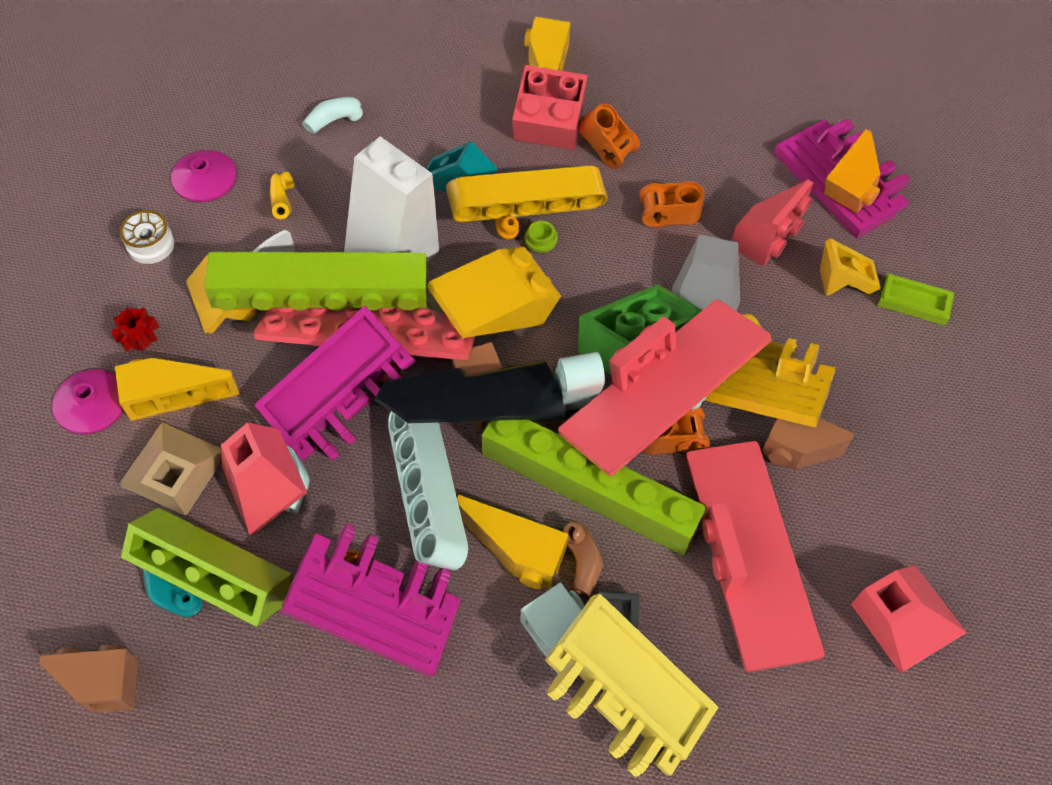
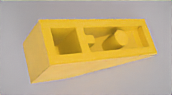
M535 16L532 29L527 28L524 39V47H529L530 66L563 70L569 48L571 22Z
M157 358L135 359L127 364L115 366L119 402L130 421L240 395L239 388L230 370Z
M458 495L457 501L462 522L513 576L519 578L522 584L530 588L541 589L545 587L551 589L567 550L569 534Z

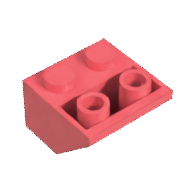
M525 65L512 119L514 140L575 150L579 134V121L583 113L588 75Z

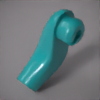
M143 569L148 598L156 607L184 618L193 617L200 612L203 605L201 598Z

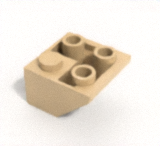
M162 422L119 484L125 489L187 516L221 464V448Z

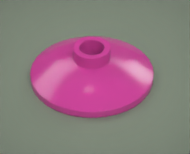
M200 150L186 155L176 163L171 173V183L175 192L180 197L192 202H209L229 192L236 181L237 171L235 164L226 154L215 150Z
M89 369L78 372L66 379L55 392L52 401V412L59 425L71 433L86 435L100 432L114 424L124 412L119 402L116 375L102 369ZM90 393L89 396L82 398L84 395Z

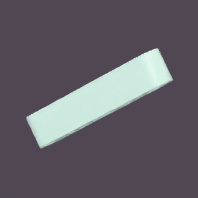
M391 411L388 418V429L414 556L419 563L457 570L464 564L467 558L468 543L439 423L408 424Z

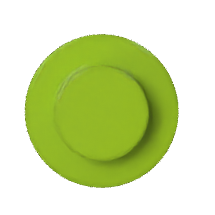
M536 221L525 232V244L534 252H549L557 245L558 233L553 225L547 221Z

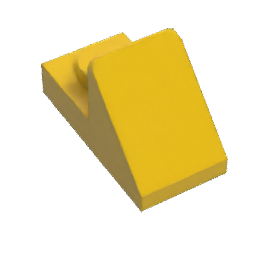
M832 238L825 241L820 273L826 296H830L848 284L869 295L881 289L874 260Z

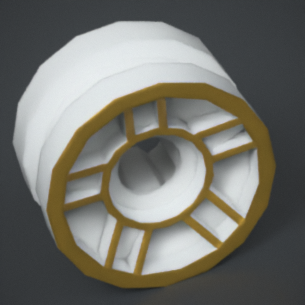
M142 210L134 212L126 217L120 226L121 240L126 246L129 256L134 261L142 264L160 262L168 257L174 248L175 241L168 223L156 211Z

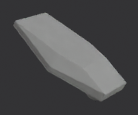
M699 234L672 286V293L702 310L713 301L720 300L737 311L740 304L738 242Z

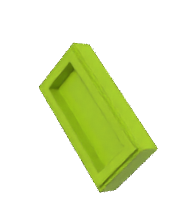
M887 273L883 280L877 306L945 326L950 319L955 292Z

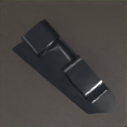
M544 360L468 374L466 370L461 368H453L384 381L375 397L376 403L391 410L408 424L499 420L564 419L566 413L554 376Z

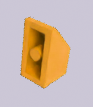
M865 129L827 176L824 194L855 213H858L865 204L870 206L880 192V188L877 187L880 170L871 131Z

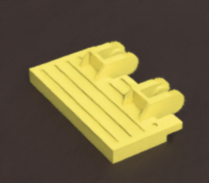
M600 593L590 598L545 659L557 673L559 672L547 691V695L553 700H558L562 697L578 675L585 681L567 706L566 713L575 719L581 716L600 689L603 690L593 707L619 730L608 749V752L614 758H620L627 753L639 734L644 737L627 767V770L635 777L646 771L661 747L664 749L654 764L666 776H671L680 761L687 759L719 708Z

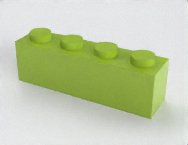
M159 507L128 524L121 558L256 627L281 608L292 573Z

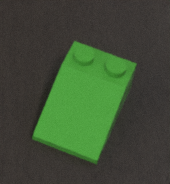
M654 285L580 315L577 352L579 354H586L598 351L604 370L611 374L609 359L613 357L618 349L626 347L636 339L647 326L653 325L665 316L675 323V332H677L699 314L702 309L662 286Z

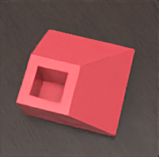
M807 179L755 204L736 225L731 241L738 242L739 253L763 267L772 256L778 258L787 244L786 239L789 235L795 237L804 224L805 220L801 216L805 214L813 200L809 197L814 182Z
M246 423L221 444L222 471L249 535H255L308 493L278 428Z
M916 565L895 570L864 588L851 604L900 673H903L967 633Z

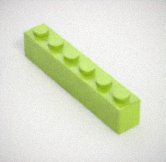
M209 252L204 289L211 307L222 310H233L235 308H256L258 310H270L272 308H292L295 310L328 308L331 310H342L344 308H363L364 306L369 310H378L380 308L414 310L417 308H427L426 253Z
M530 420L490 421L482 434L483 456L683 556L707 506L625 466L613 476H608L562 436Z

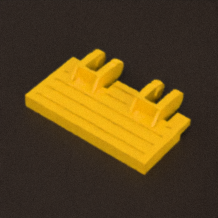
M788 338L780 355L778 366H776L778 354L759 351L707 395L704 401L816 428L830 391L836 367L820 364L816 375L812 374L819 353V345L810 343L804 361L793 359L797 351V340Z

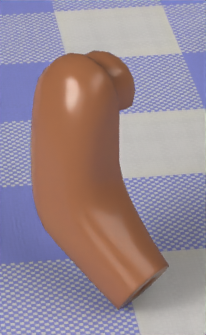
M570 522L564 527L563 532L569 534L567 545L576 559V572L571 589L576 594L589 598L602 572L603 558L589 529L579 522Z

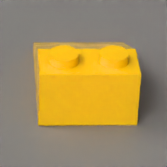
M525 247L498 249L429 281L427 288L462 338L543 325L561 297L551 280L544 274Z

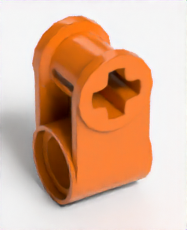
M609 104L598 105L579 121V131L582 137L598 153L603 163L612 169L620 168L624 163V158L629 153L636 152L640 147V141L636 133L627 126L618 115L616 109Z
M692 181L666 184L651 183L644 186L639 192L640 201L644 204V211L642 213L643 223L648 227L654 228L669 225L695 224L699 221L702 214L705 194L703 187Z
M699 407L687 412L642 452L651 455L667 453L687 454L688 451L709 448L710 439L704 433L702 422L705 419L704 409Z

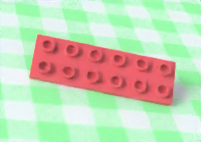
M720 300L713 301L677 332H675V323L663 316L653 325L647 326L626 347H622L615 352L613 357L609 359L612 384L558 428L559 434L608 476H613L771 342V334Z
M272 308L265 312L254 330V339L320 346L361 308H344L342 310H331L328 308H308L306 310ZM380 308L378 310H370L410 355L457 360L469 359L475 336L462 338L445 312L434 311L430 308L414 310ZM392 360L390 362L391 366L400 374V367ZM384 374L378 381L384 382L392 379L387 374Z
M757 441L688 451L686 461L697 501L707 506L702 518L703 536L705 542L710 544L713 555V573L716 580H720L744 670L750 673L821 660L825 655L759 443Z

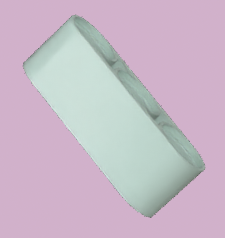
M598 351L564 357L558 360L554 379L558 386L565 411L581 409L601 393L605 383V375Z

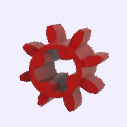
M144 307L140 310L126 308L118 317L113 318L117 328L113 329L111 334L116 342H121L127 352L131 348L144 351L153 341L158 340L153 330L159 328L155 317L149 316Z

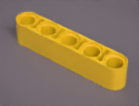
M596 166L466 176L453 179L446 185L452 216L458 222L500 219L506 216L520 217L589 210L600 207L608 199L600 170Z

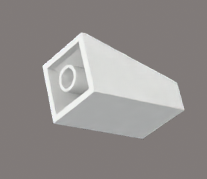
M380 136L354 157L344 252L426 253L428 263L439 254L433 175Z

